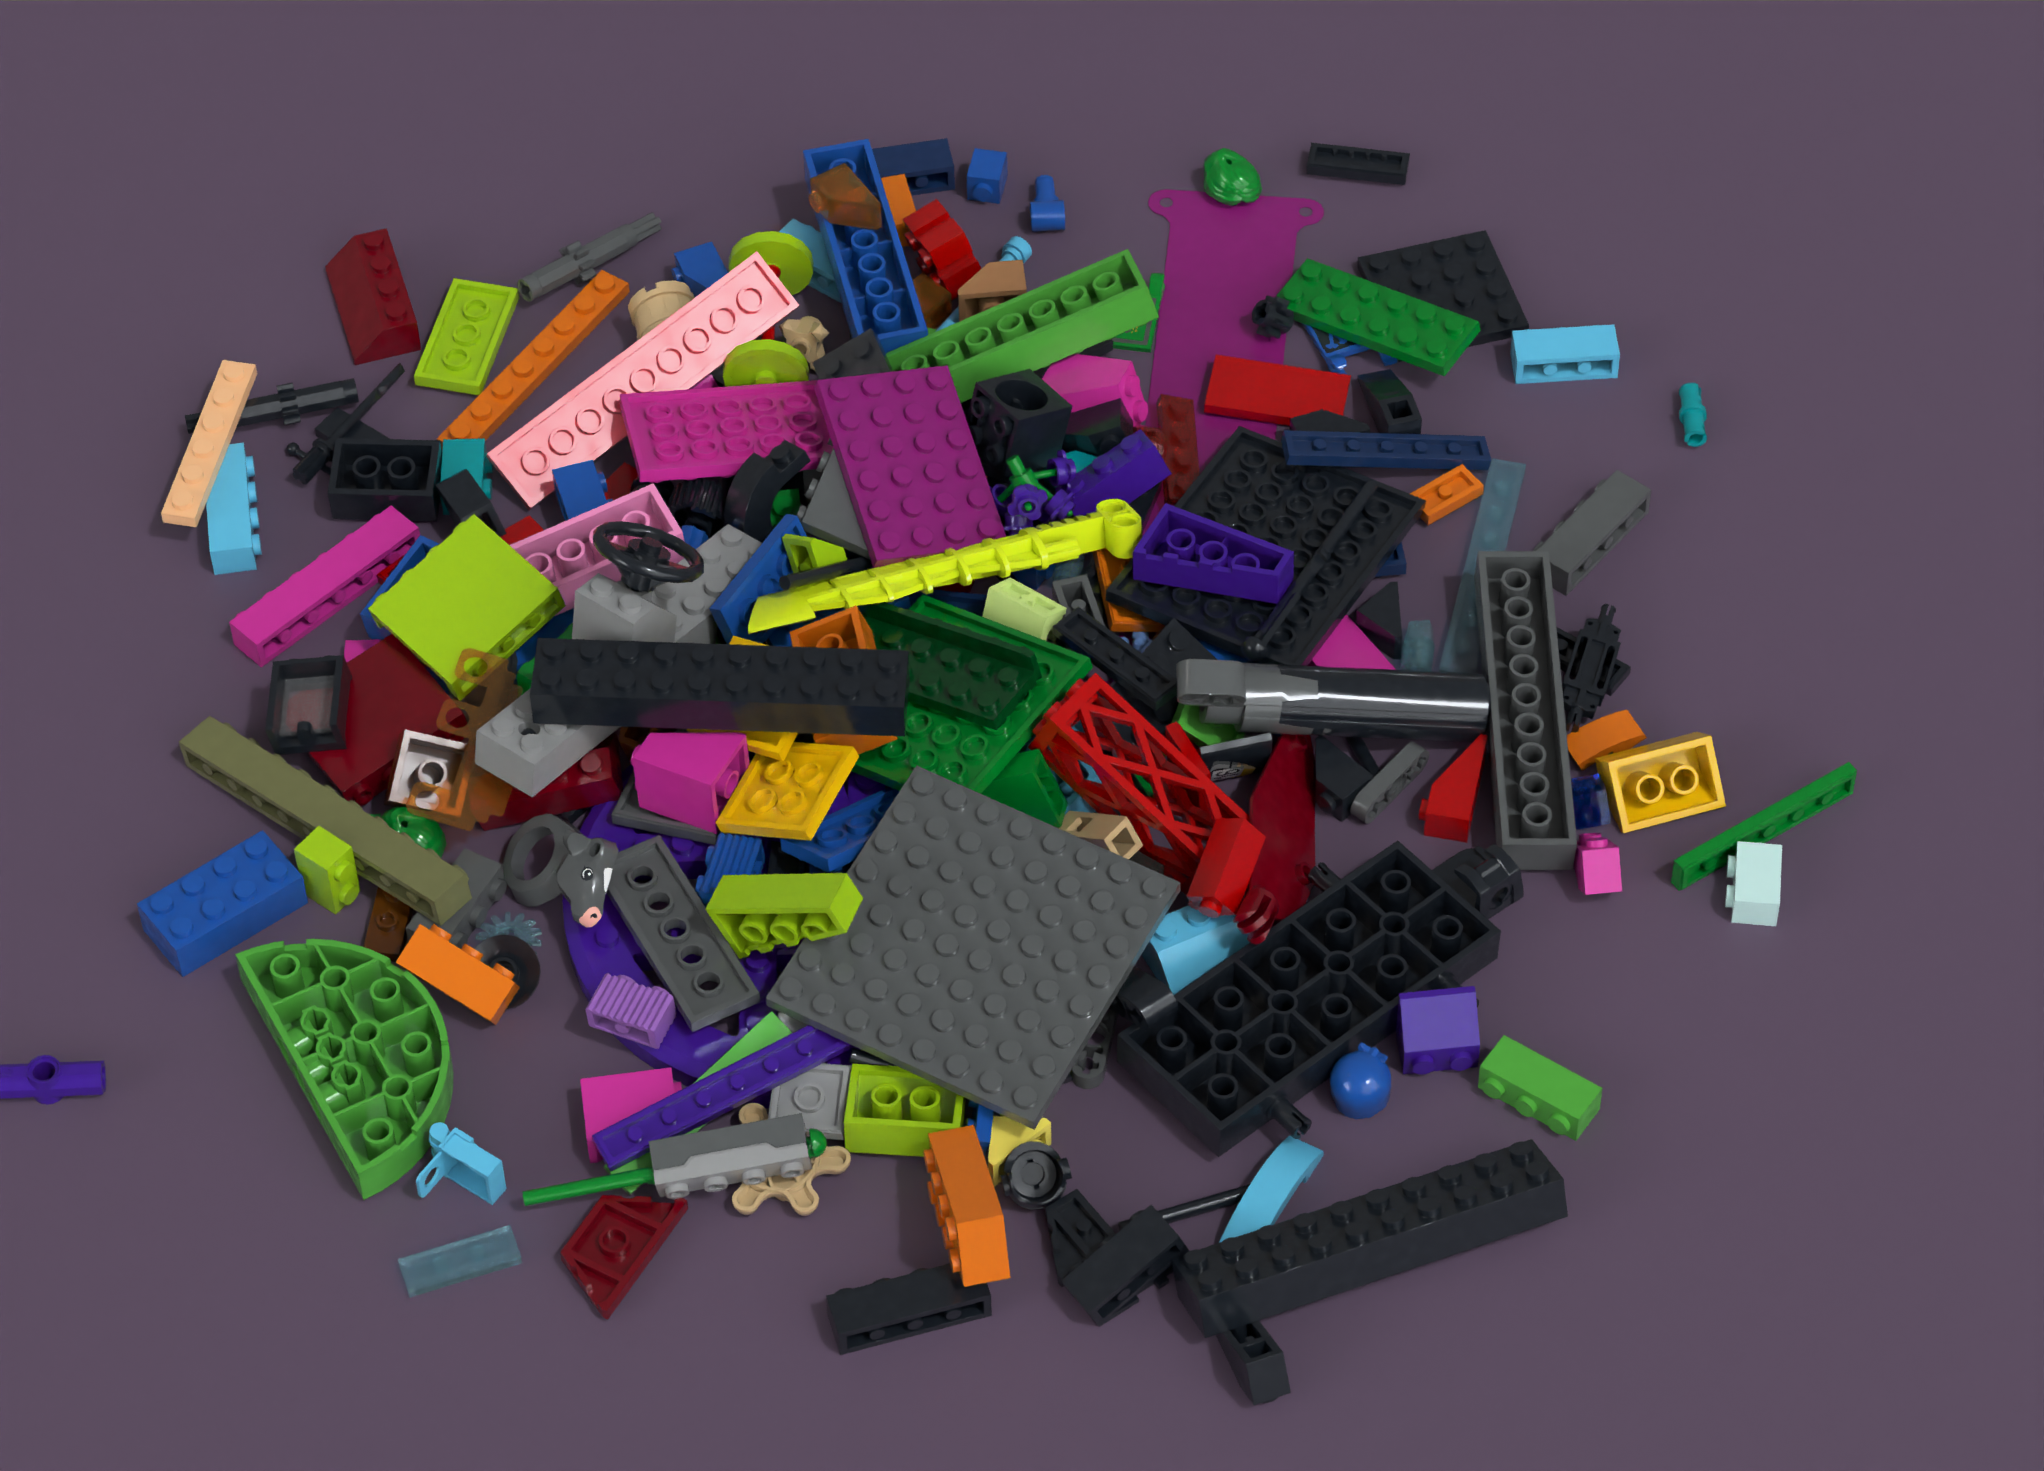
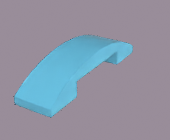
M1288 1136L1273 1151L1249 1185L1219 1243L1227 1238L1238 1237L1259 1230L1263 1226L1274 1225L1300 1183L1307 1182L1322 1159L1324 1151L1299 1139H1294L1292 1136Z

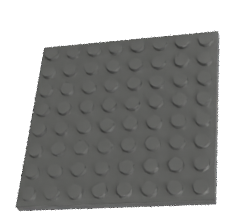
M916 765L847 872L863 897L847 933L815 941L804 938L767 995L766 1003L767 1006L1035 1130L1181 890L1180 882Z

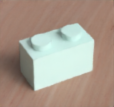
M1737 841L1735 856L1728 855L1726 877L1733 878V885H1727L1725 907L1732 908L1731 923L1764 926L1777 925L1780 907L1782 845Z

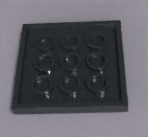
M1486 230L1358 257L1357 267L1363 279L1479 321L1481 331L1468 347L1512 338V331L1529 329V323Z

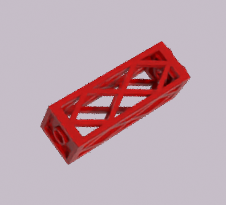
M1096 672L1086 682L1081 678L1076 681L1067 691L1066 696L1060 702H1055L1043 715V719L1032 730L1036 737L1028 748L1030 750L1040 749L1048 766L1099 814L1118 815L1112 809L1114 808L1120 812L1121 816H1127L1143 844L1138 851L1165 876L1180 882L1181 891L1186 896L1204 852L1201 839L1208 841L1215 820L1217 818H1245L1250 823V816ZM1100 693L1105 699L1099 697L1097 694ZM1079 720H1081L1084 732L1072 729ZM1113 722L1131 726L1138 747L1123 740ZM1102 749L1111 751L1113 756L1103 754ZM1162 752H1163L1172 762H1174L1176 765H1174V764L1168 762V761L1165 759V757H1164V755L1162 754ZM1078 760L1092 766L1102 784L1084 779ZM1130 773L1142 776L1151 784L1155 798L1145 796L1135 788ZM1183 788L1201 792L1208 812L1194 806ZM1173 815L1182 817L1183 822L1175 821ZM1148 826L1163 832L1172 849L1154 845ZM1181 873H1183V874L1189 876V878L1187 879V878H1186L1185 876H1183Z

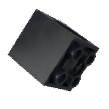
M1031 369L976 382L966 420L979 457L999 475L1006 478L1012 476L1006 460L1014 455H1019L1024 467H1030L1032 470L1047 467L1049 459L1057 458V451L1062 448L1073 406Z

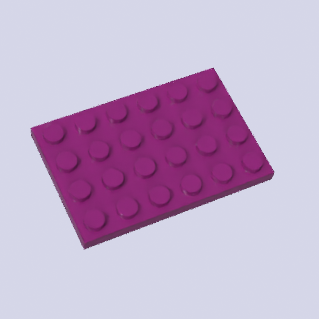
M948 365L817 380L814 390L873 568L903 562L910 558L917 559L945 553L944 550L948 548H953L957 551L969 545L981 543L986 538L998 539L1006 537Z

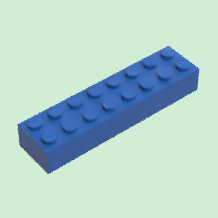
M869 139L803 150L805 181L852 339L872 328L877 334L885 353H888L927 336L928 329Z

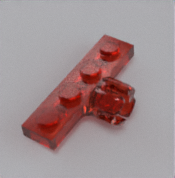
M1160 394L1156 402L1158 428L1137 425L1133 427V434L1141 429L1155 445L1172 474L1163 480L1164 504L1167 503L1175 506L1200 475L1194 402L1192 399Z

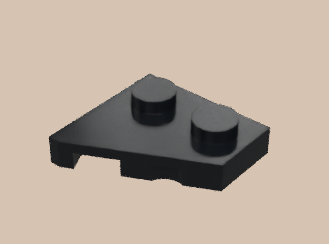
M1078 1189L1045 1208L1058 1284L1061 1287H1064L1061 1280L1067 1276L1068 1271L1073 1265L1080 1261H1085L1096 1252L1099 1244L1105 1238L1116 1235Z

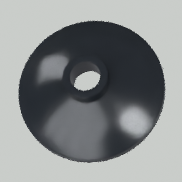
M496 935L485 939L474 948L484 955L480 960L484 964L493 968L498 963L505 968H510L512 973L515 974L512 981L520 988L507 1009L523 1004L533 995L539 984L541 969L539 959L528 943L512 935Z

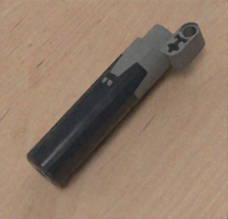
M1187 659L1176 664L1177 701L1184 705L1199 706L1201 723L1234 725L1237 732L1474 742L1480 734L1485 735L1488 730L1491 712L1490 687L1485 677L1478 673L1259 664L1209 659Z

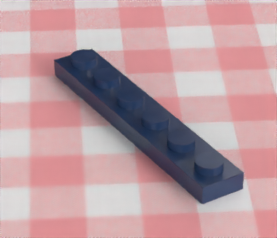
M1284 430L1281 438L1287 465L1454 469L1463 464L1468 470H1489L1492 461L1485 436Z

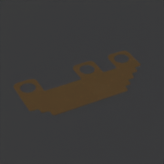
M472 648L462 651L455 669V675L461 680L487 687V691L481 707L454 699L444 701L437 718V727L442 731L469 738L451 790L425 782L415 783L406 804L409 813L467 831L473 830L477 821L486 823L491 814L499 817L503 816L513 786L475 764L476 731L518 699L523 691L521 686L513 683L516 676L515 673L507 671L508 659ZM471 657L482 658L488 666L486 673L479 677L470 676L464 670L465 661ZM452 708H462L468 713L469 722L461 728L452 727L446 721V713ZM428 790L437 794L439 797L438 807L432 811H423L418 808L415 799L420 792Z

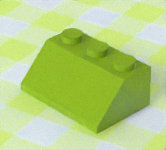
M852 1063L844 1118L845 1149L854 1153L924 1157L923 1150L930 1149L928 1133L964 1127L966 1098L898 1066Z

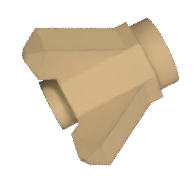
M805 316L799 320L787 319L778 326L786 338V343L798 349L810 363L811 369L815 370L812 363L825 355L822 342L829 332L817 318L812 316Z

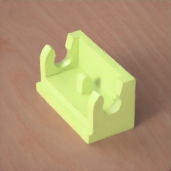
M1010 577L989 587L982 617L1047 641L1048 635V639L1054 642L1057 637L1053 635V626L1062 620L1067 608Z

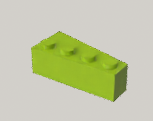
M847 873L723 875L705 910L738 958L741 959L749 957L753 950H758L762 954L772 951L775 945L782 943L787 947L798 945L800 939L803 938L815 941L847 933L863 897Z

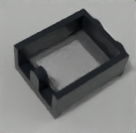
M344 655L273 661L265 731L275 753L285 755L347 749L345 731L350 681L353 677Z

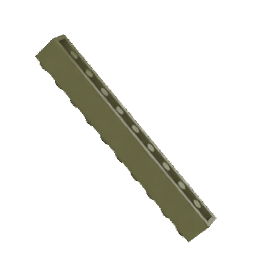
M209 716L179 741L187 767L303 840L318 825L352 846L357 874L438 925L442 926L472 899L468 885V875L460 866L455 864L452 866L445 862L434 850L430 848L425 849L416 844L408 834L395 831L381 817H373L363 811L355 801L345 800L329 785H321L313 780L305 770H297L290 766L279 754L269 753L253 738L247 739L237 733L229 723H221Z

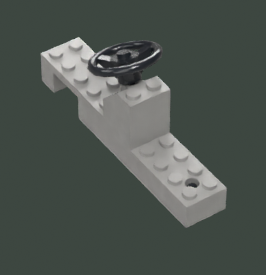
M624 521L605 522L593 531V545L602 556L617 566L621 573V580L616 582L598 573L575 591L572 639L716 644L717 623L709 608L762 543L727 524L697 549H694L680 538L657 528ZM618 535L639 537L638 539H631L628 543V548L609 542L607 539L610 536ZM665 547L675 551L684 559L677 564L668 561L670 560L671 553ZM529 689L476 731L475 764L533 797L621 726L533 723Z

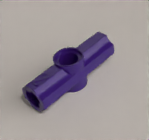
M41 1055L32 1059L27 1064L0 1065V1099L34 1097L37 1102L49 1105L60 1101L64 1096L103 1095L106 1092V1067L104 1061L59 1062L53 1056Z

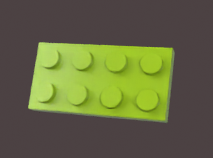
M453 278L415 371V385L480 395L520 298L518 288Z

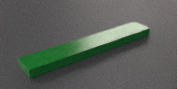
M1847 762L1678 857L1673 863L1671 883L1678 891L1683 890L1727 865L1728 855L1735 856L1737 841L1766 843L1853 794L1857 769L1850 762Z

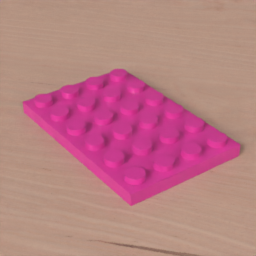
M817 380L620 394V409L639 481L660 483L665 480L732 477L737 474L743 463L753 453L765 458L774 447L780 445L784 440L805 450L811 460L799 472L817 469L824 451L831 454L833 446L827 444L830 435L814 390Z

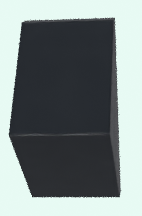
M1389 582L1357 610L1356 625L1370 641L1392 659H1401L1402 649L1398 582Z

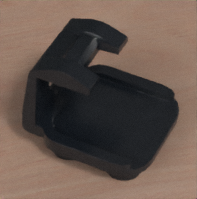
M1495 844L1486 849L1479 846L1464 849L1432 870L1487 919H1490L1524 897L1519 867L1502 848Z

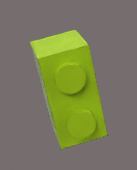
M318 825L294 848L298 871L304 879L307 897L336 915L346 905L354 902L361 891L352 846Z

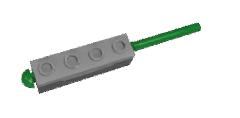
M802 1113L648 1141L652 1167L522 1191L525 1206L644 1183L655 1184L660 1197L666 1196L669 1199H679L689 1195L690 1191L705 1189L707 1192H717L726 1189L728 1184L743 1182L746 1185H755L764 1182L766 1177L781 1175L784 1178H793L802 1175L804 1170L812 1169L811 1158H817L824 1153L827 1147V1140L820 1130L814 1128L809 1129L810 1136H807Z

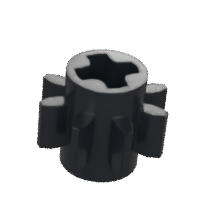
M1269 295L1266 296L1265 300H1260L1252 311L1253 323L1259 325L1256 333L1268 338L1272 336L1277 339L1280 338L1281 334L1287 333L1294 323L1293 311L1287 309L1290 301L1279 296L1274 298Z

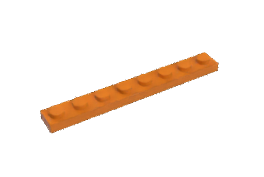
M601 270L440 434L437 440H440L441 449L443 450V439L485 438L486 441L630 293L629 283Z

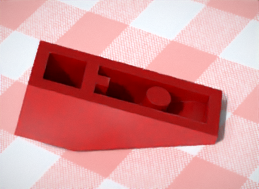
M1480 734L1432 784L1429 799L1422 798L1419 820L1425 821L1424 836L1468 842L1486 759L1488 735Z

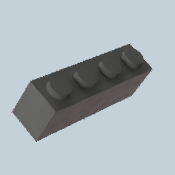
M1616 470L1607 480L1603 479L1599 482L1594 493L1587 500L1583 499L1578 503L1574 513L1566 521L1562 520L1558 523L1553 534L1545 542L1541 541L1537 544L1533 551H1549L1553 589L1567 596L1649 513L1650 488Z

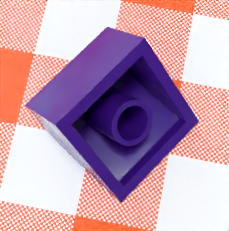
M1475 986L1399 993L1396 1041L1403 1074L1416 1073L1423 1075L1433 1071H1462L1478 1067L1480 1037Z

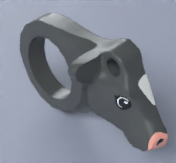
M552 814L535 816L522 824L510 840L503 862L504 880L511 888L517 903L526 907L539 906L563 893L571 905L573 920L586 928H590L597 924L602 917L605 894L619 850L616 843L603 838L589 839L573 824L563 821ZM553 834L555 846L548 865L536 877L525 880L523 869L530 850L540 839Z

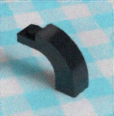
M784 440L780 445L774 447L765 458L753 453L740 467L729 488L724 510L725 526L729 524L763 543L773 531L771 508L774 498L782 486L811 461L806 451Z

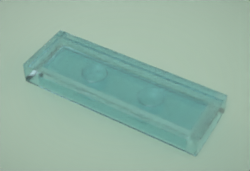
M510 1225L398 1259L409 1298L522 1263L521 1254Z

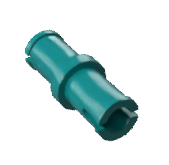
M1686 383L1679 389L1681 399L1679 419L1684 425V441L1689 446L1698 447L1707 441L1704 424L1707 419V411L1705 406L1702 405L1701 387L1696 383Z

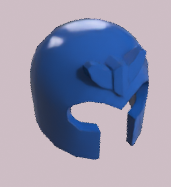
M1361 1042L1358 1045V1050L1342 1056L1334 1064L1330 1073L1331 1096L1336 1108L1347 1117L1353 1119L1370 1118L1383 1110L1390 1099L1391 1073L1388 1065L1385 1063L1388 1057L1380 1053L1376 1047L1371 1048Z

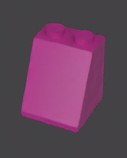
M1073 354L1052 363L1042 378L1045 383L1073 406L1071 413L1121 398L1133 420V434L1147 417L1148 404L1144 400L1140 379L1136 375L1133 362L1130 360Z
M740 732L650 733L642 745H638L634 749L631 757V765L634 768L635 790L637 791L640 808L714 834H718L720 831L716 825L718 817L750 764L746 734Z

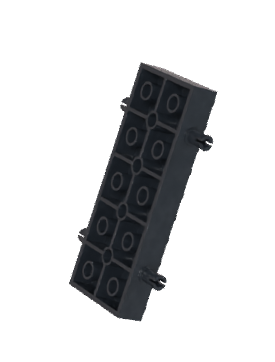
M1398 840L1343 879L1330 870L1324 862L1318 863V867L1314 866L1309 872L1307 879L1322 891L1321 894L1273 926L1262 943L1253 944L1250 942L1175 994L1174 997L1177 1001L1178 1009L1151 1028L1143 1030L1133 1023L1118 1034L1117 1062L1218 1157L1272 1119H1275L1294 1139L1301 1138V1134L1305 1135L1310 1129L1312 1121L1303 1115L1293 1104L1329 1079L1334 1064L1345 1054L1357 1051L1358 1045L1361 1042L1372 1048L1396 1031L1399 993L1462 987L1460 984L1498 958L1501 930Z

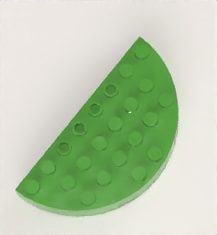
M306 939V943L284 945V941L253 947L235 954L244 987L363 1200L381 1192L399 1180L415 1166L431 1147L429 1143L430 1127L435 1123L445 1122L453 1093L454 1073L447 1030L441 1012L428 990L408 970L404 972L393 965L387 956L369 948L347 942Z

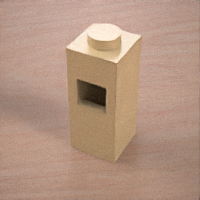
M1068 811L1064 815L1062 826L1059 827L1063 831L1127 859H1130L1143 846L1127 816Z

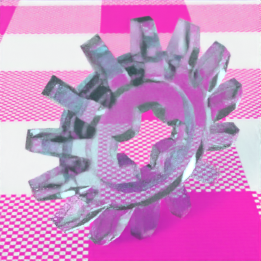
M506 912L505 922H501L496 915H493L491 920L495 926L489 923H482L480 928L487 932L477 933L475 940L484 941L492 936L508 935L509 932H513L515 937L524 940L530 946L541 947L542 941L534 936L542 935V932L539 928H531L536 924L534 919H529L522 923L525 915L520 913L515 917L514 921H511L510 912Z

